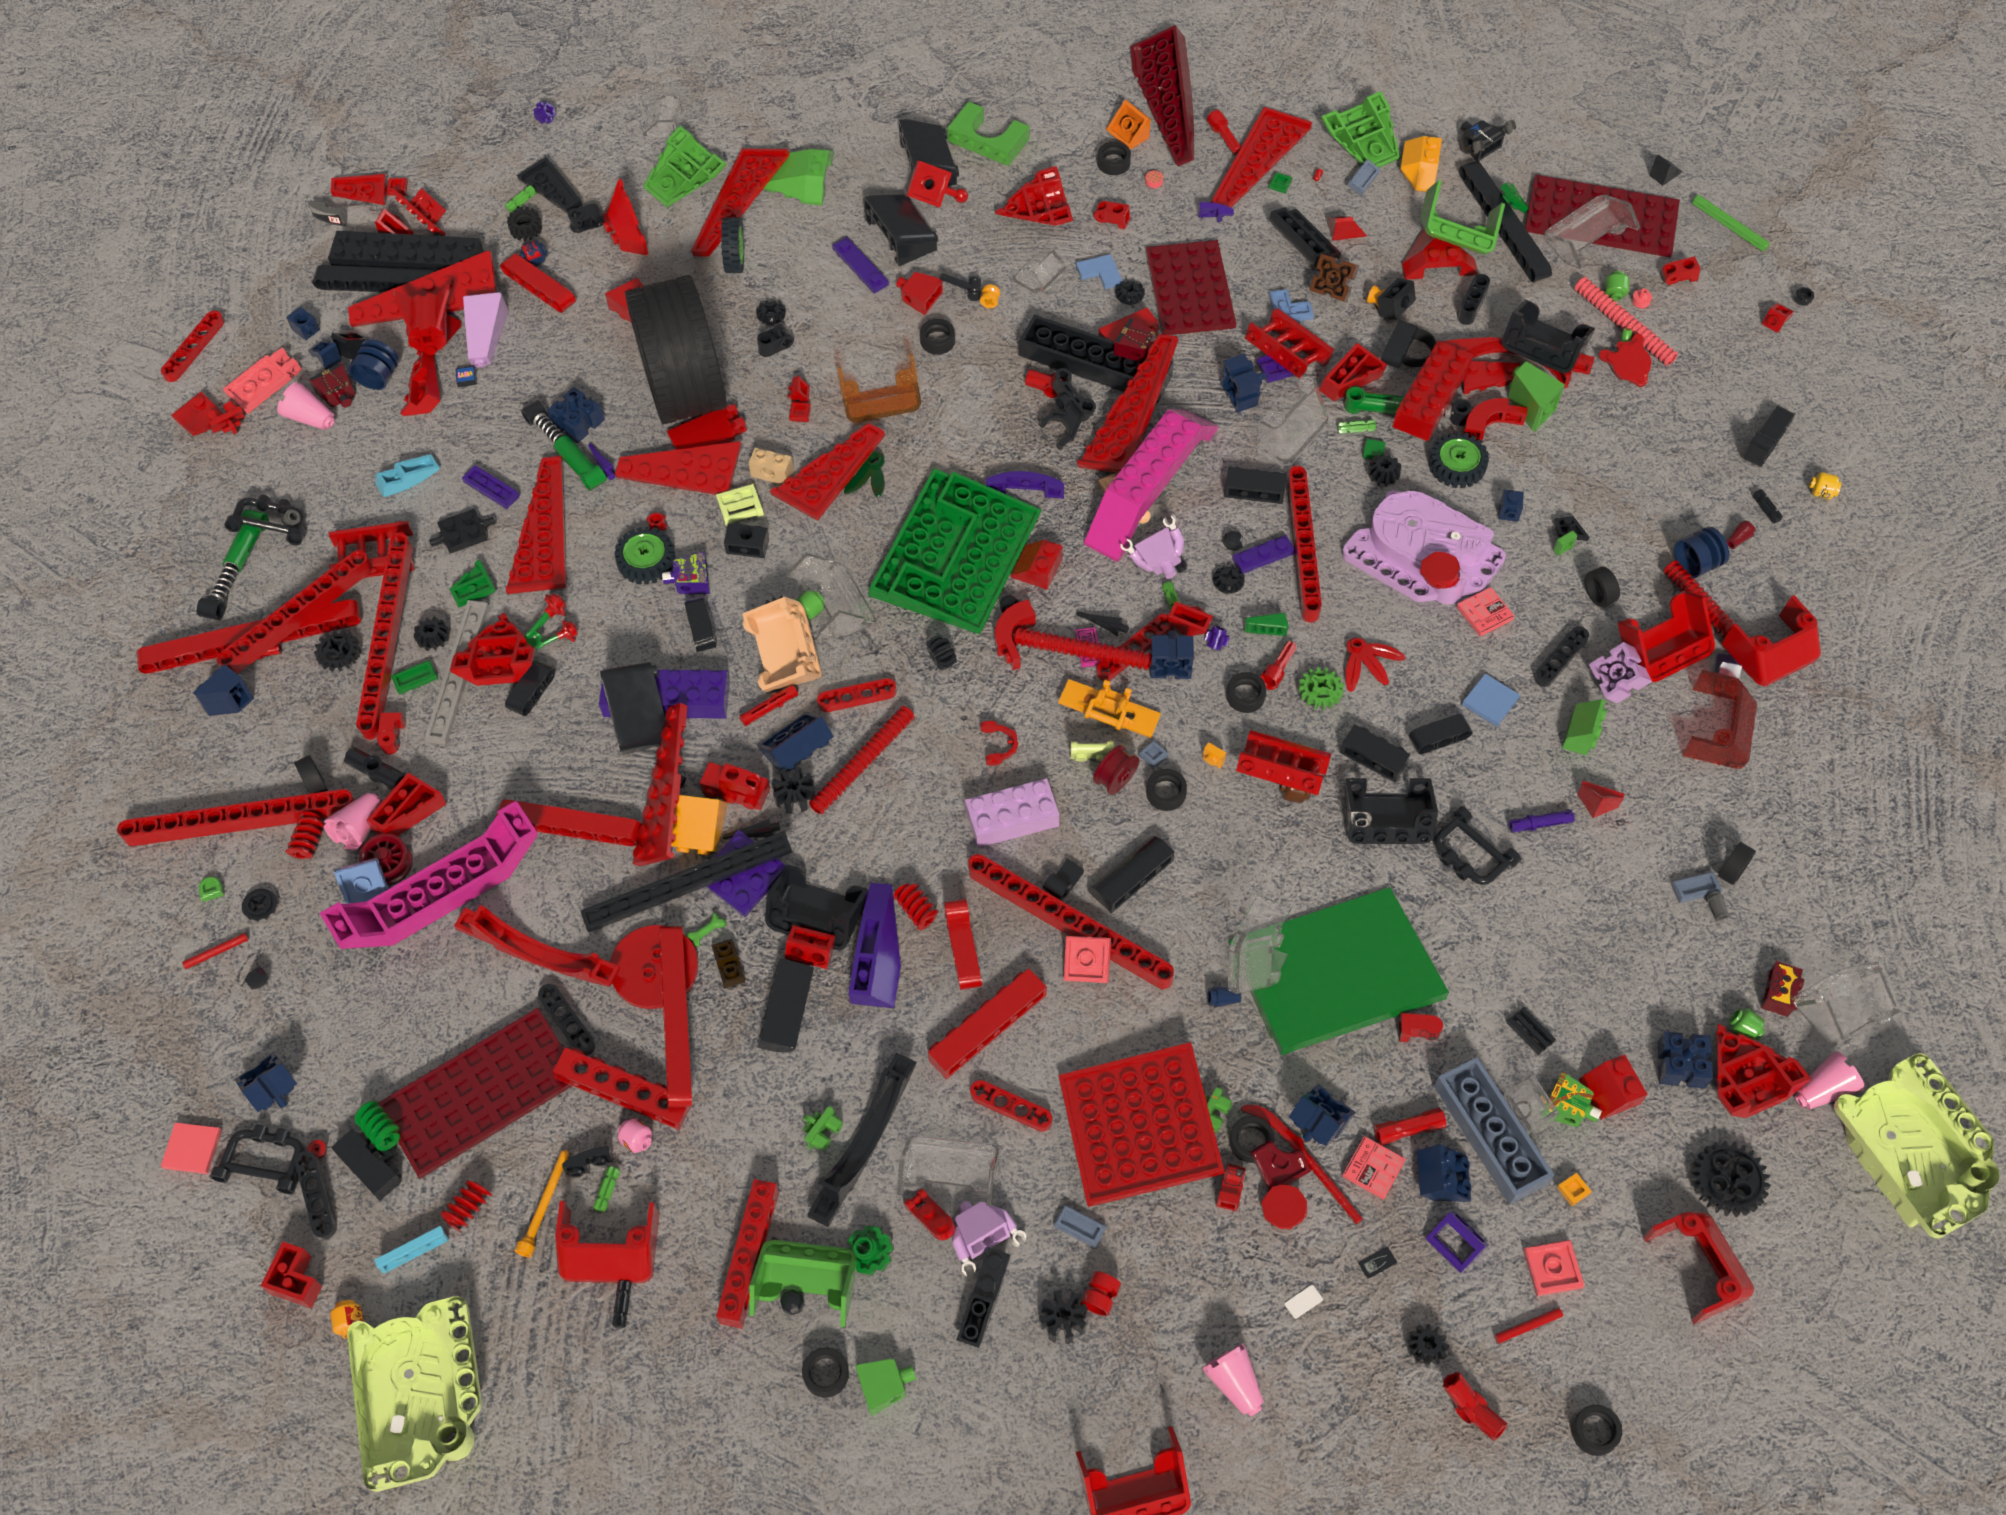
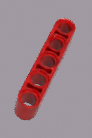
M513 253L500 264L501 270L505 275L559 313H563L576 302V298L571 291L518 254Z

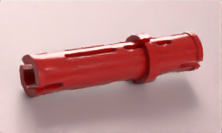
M791 684L778 693L774 692L771 694L772 697L739 715L742 724L747 727V725L777 707H783L784 703L798 696L796 688Z

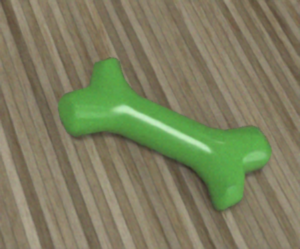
M712 913V919L709 923L698 931L688 932L686 936L690 941H693L695 946L700 947L702 938L716 928H724L726 920L719 918L717 913Z

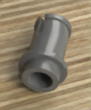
M290 509L282 516L281 522H285L283 525L286 526L295 525L300 521V514L298 511Z
M1720 891L1708 894L1707 903L1711 905L1716 920L1721 921L1730 917L1723 901L1724 895Z

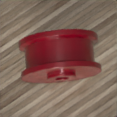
M1118 745L1103 758L1094 773L1093 782L1097 785L1102 784L1107 788L1108 794L1114 795L1133 777L1140 759L1136 755H1129L1123 745Z
M389 833L379 834L370 838L363 845L359 854V863L375 858L378 859L387 885L398 883L404 879L410 872L413 863L412 854L398 836Z

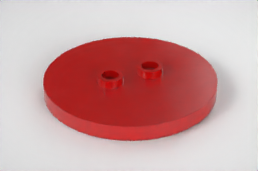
M650 925L634 930L618 943L612 953L610 963L620 966L612 982L613 987L623 1000L635 1007L644 1009L663 1008L660 957V927H663V925ZM683 934L687 994L697 978L699 965L697 953L692 942Z

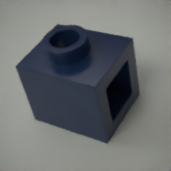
M1503 490L1499 503V520L1519 521L1523 509L1524 492Z

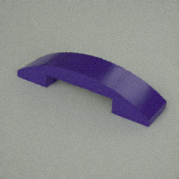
M1015 471L1000 473L986 478V486L1006 494V488L1045 491V497L1064 499L1065 484L1044 474Z

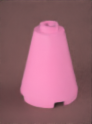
M294 382L284 391L283 395L286 397L283 402L279 401L277 408L278 414L282 417L322 430L333 426L335 421L334 414L303 384Z
M365 793L324 821L326 822L324 825L326 833L335 843L342 842L345 844V849L351 851L358 850L370 830L367 819L381 804V799L374 793Z
M1835 1051L1810 1075L1811 1080L1796 1092L1795 1099L1802 1108L1812 1109L1834 1102L1844 1094H1858L1864 1090V1083L1853 1065L1849 1067L1844 1062L1847 1058L1842 1053Z
M1244 1343L1235 1346V1349L1232 1351L1224 1352L1202 1367L1203 1372L1243 1415L1248 1413L1249 1416H1252L1262 1410L1260 1405L1264 1401Z

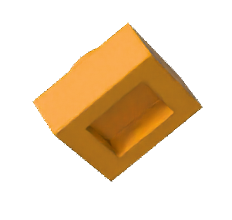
M1208 742L1204 748L1203 759L1209 765L1221 769L1225 763L1227 752Z
M1577 1173L1557 1187L1571 1207L1589 1196L1592 1192Z

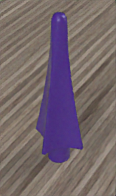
M591 443L588 444L606 478L613 480L615 478L613 465Z

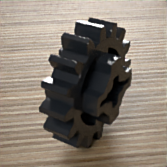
M333 630L332 635L325 633V639L319 638L321 644H315L317 650L314 651L317 662L319 665H322L323 669L329 667L331 672L335 668H338L339 672H341L344 666L349 669V663L355 664L354 658L360 657L358 652L361 650L356 637H353L351 632L346 634L344 630H341L337 634L336 630Z

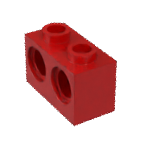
M793 925L786 942L785 959L828 969L833 955L835 936Z

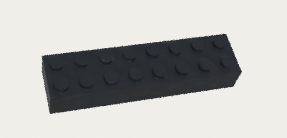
M336 231L328 260L331 265L443 269L483 253L484 250L480 238Z
M1035 314L1019 340V356L1056 369H1068L1071 374L1123 392L1127 389L1129 380H1132L1138 372V366L1143 363L1114 355L1115 341ZM1174 361L1170 363L1156 403H1159L1172 378Z

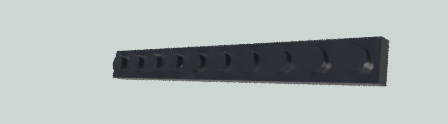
M782 831L583 909L581 914L586 930L592 932L793 853L786 832Z

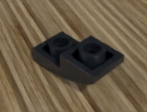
M610 1146L593 1148L569 1158L562 1163V1168L566 1175L581 1177L583 1174L590 1173V1164L604 1166L609 1162H613V1152Z

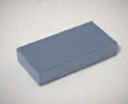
M1367 159L1348 182L1347 186L1361 196L1381 169Z
M1713 871L1675 880L1671 883L1679 903L1704 898L1712 892L1720 891L1721 893L1722 891Z
M1064 1205L1054 1224L1056 1229L1094 1249L1099 1244L1107 1227L1067 1205Z

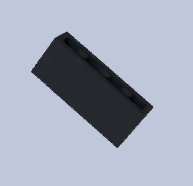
M1150 836L1089 887L1087 891L1112 914L1174 861L1175 851L1159 837Z
M782 958L779 959L757 1048L781 1053L792 1052L796 1049L813 975V966Z

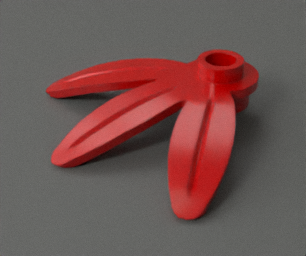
M1357 637L1350 639L1346 646L1350 654L1346 667L1347 690L1350 692L1354 691L1361 673V661H1363L1369 672L1381 684L1388 685L1387 673L1374 655L1396 661L1405 660V655L1388 645L1367 644L1365 640Z

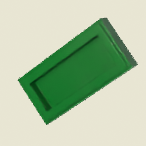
M430 660L391 675L399 695L438 679Z

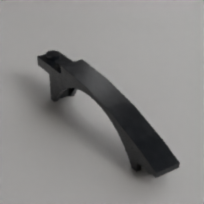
M896 1052L888 1068L885 1067L869 1110L853 1141L833 1169L818 1181L819 1195L807 1214L808 1218L826 1227L830 1226L847 1194L853 1190L872 1156L917 1064L916 1061Z

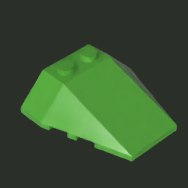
M1382 91L1366 97L1361 105L1340 114L1335 110L1321 117L1328 132L1361 165L1368 159L1380 168L1400 158L1397 140L1393 133L1394 125L1390 118V106Z
M679 126L667 139V146L664 152L660 153L659 161L656 167L652 168L643 187L664 206L669 207L715 178L727 164L716 154L712 155L688 131Z
M808 149L791 152L764 189L776 193V191L783 193L787 198H797L804 204L823 205L825 196L824 180L827 167L832 164L834 150Z

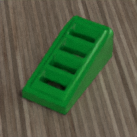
M1286 613L1245 618V633L1287 636L1288 621Z

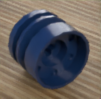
M367 339L362 342L348 371L351 377L362 386L373 390H382L386 387L391 374L395 371V367L399 363V357L387 344L378 340Z
M1707 526L1693 533V535L1690 534L1676 541L1674 555L1676 560L1679 561V565H1682L1683 569L1688 571L1687 574H1691V578H1697L1710 570L1726 564L1729 560V548L1724 536L1714 527Z

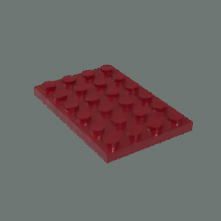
M1218 240L1146 247L1145 252L1162 335L1236 328L1237 323Z

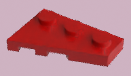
M385 174L331 178L330 192L334 197L385 205L387 178Z
M1471 361L1469 371L1463 380V395L1469 394L1473 390L1484 391L1487 387L1509 385L1514 378L1512 376L1517 366L1521 367L1520 363Z

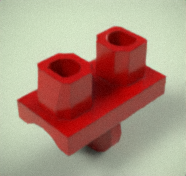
M232 401L223 405L226 413L219 415L216 410L207 413L209 425L214 434L221 430L224 434L229 431L233 435L237 434L236 427L240 426V420L245 418L242 408L240 406L237 407Z

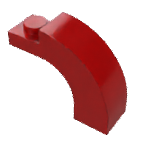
M1508 398L1486 400L1474 407L1468 415L1463 436L1464 433H1468L1469 438L1473 435L1476 437V441L1479 439L1482 441L1485 428L1497 422L1523 426L1528 408L1508 405Z
M1028 599L1018 602L1005 610L998 619L995 628L997 656H1004L1006 664L1010 663L1013 670L1021 668V657L1013 642L1018 627L1024 630L1025 628L1028 629L1036 626V614Z

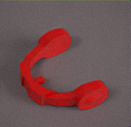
M984 721L980 724L981 732H1004L1011 738V740H1007V744H1013V747L1004 754L995 753L987 755L985 758L987 765H999L1003 760L1016 754L1018 742L1017 734L1013 729L997 725L996 721Z

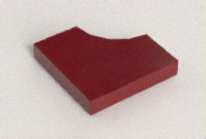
M1269 1140L1250 1151L1268 1191L1273 1186L1288 1185L1311 1172L1302 1151L1299 1149L1292 1152H1283Z

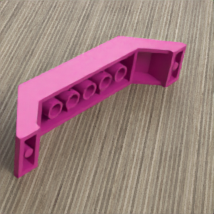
M1168 409L1106 489L1084 545L1118 562L1126 552L1121 548V544L1124 548H1128L1130 542L1127 539H1132L1141 518L1201 440L1209 442L1219 426L1187 410Z
M515 801L497 811L498 815L484 835L369 901L347 904L338 902L320 912L319 914L340 949L393 946L510 878L538 836L537 831L518 802Z

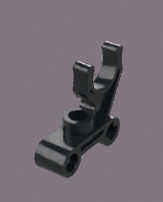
M1065 368L1058 369L1051 380V386L1058 394L1055 397V402L1062 411H1052L1039 422L1041 428H1044L1051 421H1058L1065 426L1067 430L1066 438L1059 440L1056 444L1059 450L1074 440L1081 422L1087 421L1096 409V404L1092 399H1081L1069 384L1072 374Z

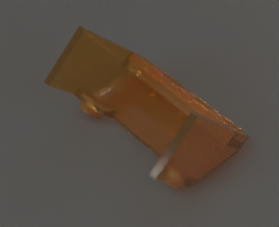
M905 349L909 368L901 369L897 372L895 376L896 386L859 392V387L855 381L850 379L844 380L839 362H835L839 390L848 420L857 423L914 412L920 408L919 385L914 356L910 349Z

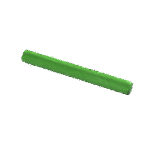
M1697 195L1693 199V205L1759 250L1765 251L1769 247V241L1702 196Z

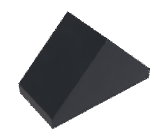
M1657 155L1649 176L1663 186L1680 175L1682 170L1667 159Z
M356 332L331 334L339 354L350 360H353L357 355L362 342L369 339Z

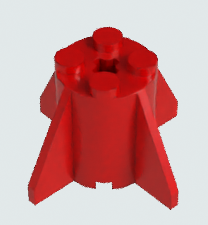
M446 284L436 295L426 293V296L420 297V294L413 298L397 290L393 291V298L407 326L406 334L410 347L425 352L427 355H435L436 351L441 350L460 329L461 321L447 315L446 302L450 285Z

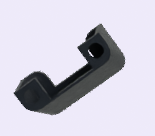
M1367 778L1345 779V802L1350 842L1354 844H1427L1433 840L1438 808L1431 778H1410L1407 794H1366ZM1359 784L1361 788L1357 791H1352L1351 786ZM1422 784L1425 786L1422 791L1414 790L1416 785Z

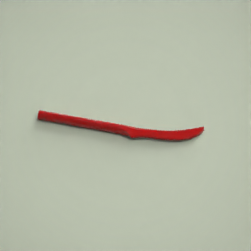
M1244 1105L1240 1108L1243 1112L1264 1119L1294 1150H1301L1310 1169L1357 1225L1363 1220L1357 1210L1309 1154L1304 1146L1303 1139L1296 1136L1273 1113L1261 1106Z

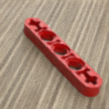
M219 311L208 312L162 366L161 373L167 382L177 381L224 325V319ZM202 331H208L205 335H199ZM191 344H197L195 348H188ZM186 357L184 361L178 362L179 358Z
M1169 614L1158 615L1119 646L1120 649L1124 647L1128 650L1131 649L1130 646L1132 644H1138L1141 647L1138 650L1139 653L1141 651L1147 652L1151 648L1152 639H1147L1144 636L1145 633L1152 632L1156 636L1160 634L1167 636V633L1173 630V625L1168 620ZM1099 662L1096 674L1100 680L1110 681L1127 667L1125 664L1120 666L1119 663L1115 665L1113 662ZM1110 668L1109 673L1106 671L1102 672V669L1108 670Z

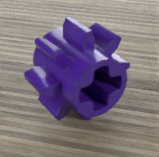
M548 101L537 103L536 108L533 109L535 119L541 122V124L545 122L549 124L553 121L552 118L556 116L554 107Z
M1213 626L1212 630L1207 629L1204 640L1208 641V647L1221 650L1222 645L1228 646L1230 637L1226 635L1227 630L1225 628Z

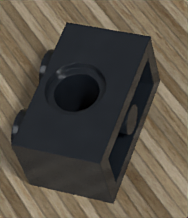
M1397 278L1378 297L1380 317L1397 320L1416 300L1414 281Z
M728 523L724 539L726 554L765 558L769 543L768 528L743 525L741 523Z

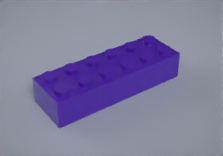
M657 670L659 677H656L655 680L664 716L670 706L682 703L687 705L686 718H727L730 688L727 670ZM601 683L599 707L603 717H611L603 683Z

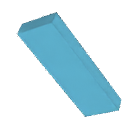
M439 1226L374 1259L377 1268L385 1274L444 1244L449 1238L444 1229Z

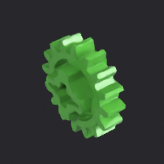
M1317 667L1315 672L1309 669L1308 674H1303L1302 679L1299 681L1298 693L1302 694L1301 700L1307 699V706L1314 704V709L1321 706L1322 710H1325L1326 705L1333 708L1334 703H1339L1340 698L1343 696L1344 683H1340V676L1335 677V671L1329 673L1328 668L1321 671L1320 667Z

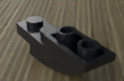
M990 1247L987 1248L974 1291L971 1293L956 1339L957 1341L980 1348L1004 1282V1276L1011 1258L1010 1254Z

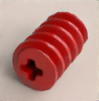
M301 812L300 819L297 821V826L293 831L294 834H292L291 841L288 843V849L285 852L294 858L312 859L314 855L309 851H316L317 847L313 844H318L319 839L315 836H322V832L319 829H324L325 824L321 822V817L317 814Z
M907 883L897 888L893 898L898 900V904L907 913L908 918L921 931L932 924L939 911L937 909L932 910L934 904L931 902L927 903L929 901L927 896L922 897L924 891L918 890L919 885L917 883L912 885Z
M467 1180L465 1185L468 1189H459L462 1197L454 1195L453 1200L455 1204L448 1203L446 1205L449 1212L444 1210L440 1212L443 1220L459 1233H462L459 1229L460 1225L468 1226L465 1218L474 1219L471 1211L480 1212V1208L477 1205L478 1202L482 1204L487 1203L483 1196H493L476 1181Z

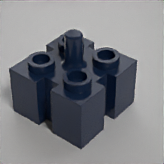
M1245 354L1224 360L1222 370L1224 375H1222L1221 386L1226 395L1230 396L1231 403L1236 412L1258 406L1260 386L1262 385V380L1266 379L1265 372L1256 373L1252 361L1248 360Z
M573 387L563 395L564 401H556L547 409V413L553 425H556L557 429H560L561 432L565 430L567 436L578 444L588 435L590 427L595 429L605 419L601 405L591 398L586 400L585 394Z
M1173 631L1168 632L1167 636L1164 634L1152 635L1150 678L1167 679V676H1175V679H1191L1194 660L1193 636L1178 635L1175 637V632Z
M1664 1031L1657 1042L1658 1059H1664L1658 1067L1659 1084L1678 1086L1681 1081H1687V1087L1705 1089L1713 1079L1712 1061H1706L1711 1054V1036L1692 1034L1689 1039H1684L1683 1033Z
M274 1051L259 1061L257 1066L252 1069L249 1068L234 1079L241 1092L257 1112L270 1108L274 1102L280 1108L285 1107L288 1102L284 1096L289 1094L297 1084Z
M1318 1084L1301 1097L1289 1118L1293 1120L1298 1128H1307L1302 1136L1305 1141L1309 1142L1313 1138L1317 1143L1327 1146L1344 1131L1356 1112L1342 1101L1338 1102L1335 1100L1332 1093Z

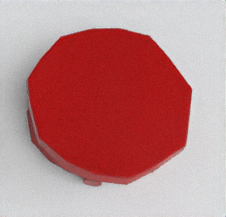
M1436 551L1422 560L1420 575L1432 587L1437 589L1451 588L1456 586L1460 580L1458 575L1461 570L1460 564L1455 556L1446 552Z
M1290 1185L1273 1186L1261 1202L1264 1219L1280 1229L1291 1230L1292 1227L1300 1224L1307 1215L1306 1198L1298 1188Z

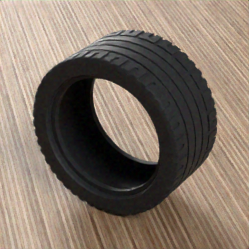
M691 275L642 286V288L626 290L625 298L632 327L661 423L664 425L677 420L687 419L688 417L699 416V414L710 413V411L714 412L725 409L727 407L726 394L716 351L704 309Z

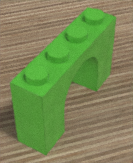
M968 101L947 128L948 142L1009 166L1029 141L1030 126L1014 120L1002 135L994 138L982 137L975 131L984 121V108Z

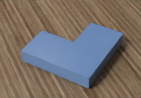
M1111 254L1076 262V268L1081 280L1099 276L1104 289L1119 286L1120 282H1122Z
M1288 289L1269 292L1273 310L1279 308L1295 321L1311 320L1314 318L1310 301L1291 303Z

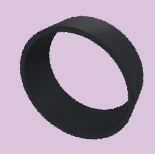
M1420 328L1417 329L1414 340L1424 342L1432 352L1437 343L1436 339L1428 331ZM1405 356L1402 363L1409 367H1422L1428 357L1414 359Z

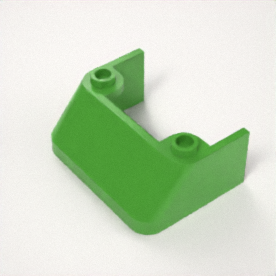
M1438 180L1426 190L1420 220L1429 236L1483 255L1494 250L1505 207L1504 203H1501L1489 212L1486 228L1476 226L1471 229L1438 216L1435 207L1442 181Z
M781 1240L765 1242L750 1282L749 1316L755 1315L759 1300L770 1302L779 1298L782 1290H795L803 1293L828 1295V1305L835 1310H841L840 1327H845L852 1301L857 1257L854 1251L847 1248Z

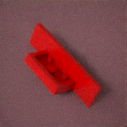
M393 188L391 190L397 196L395 199L402 205L406 204V209L413 215L417 214L416 218L424 225L427 223V228L436 235L438 232L442 236L446 235L436 225L446 212V209L424 189L421 188L411 201Z

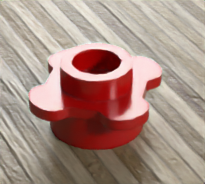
M652 513L646 519L651 531L653 527L657 528L658 531H664L667 528L665 524L666 516L664 514Z

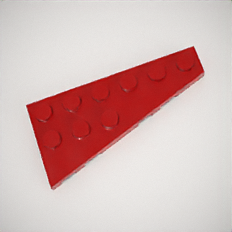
M870 423L866 424L850 435V438L844 443H838L832 451L822 454L800 469V473L784 480V484L778 488L774 487L771 489V495L818 521L885 437V431Z
M738 441L620 457L615 476L620 479L712 495L730 491L742 443Z

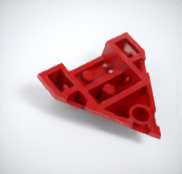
M1057 166L1037 172L1035 178L1030 183L1023 185L1007 200L1008 203L1002 209L999 208L995 211L996 215L1054 226L1073 221Z
M619 179L603 213V228L606 233L611 234L610 237L613 244H617L621 251L646 256L649 254L646 240L639 230V223L629 197L623 188L622 179Z
M1423 229L1402 263L1404 279L1407 280L1423 279L1425 268L1457 266L1459 276L1478 275L1475 258L1460 246L1429 236L1425 229Z
M503 612L498 617V622L494 623V625L489 624L468 643V648L463 652L458 651L453 656L450 671L476 686L515 683L531 667L535 650L527 643L525 637L508 620Z
M1717 1024V1097L1731 1116L1748 1118L1789 1099L1811 1080L1810 1076L1796 1059L1791 1057L1785 1058L1775 1053L1774 1049L1742 1034L1736 1035L1725 1030L1726 1027Z

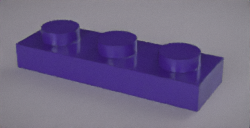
M476 465L462 477L465 484L505 509H508L520 497L516 490Z
M1284 535L1234 554L1232 560L1236 567L1240 568L1241 573L1244 574L1293 555L1295 548L1288 537Z

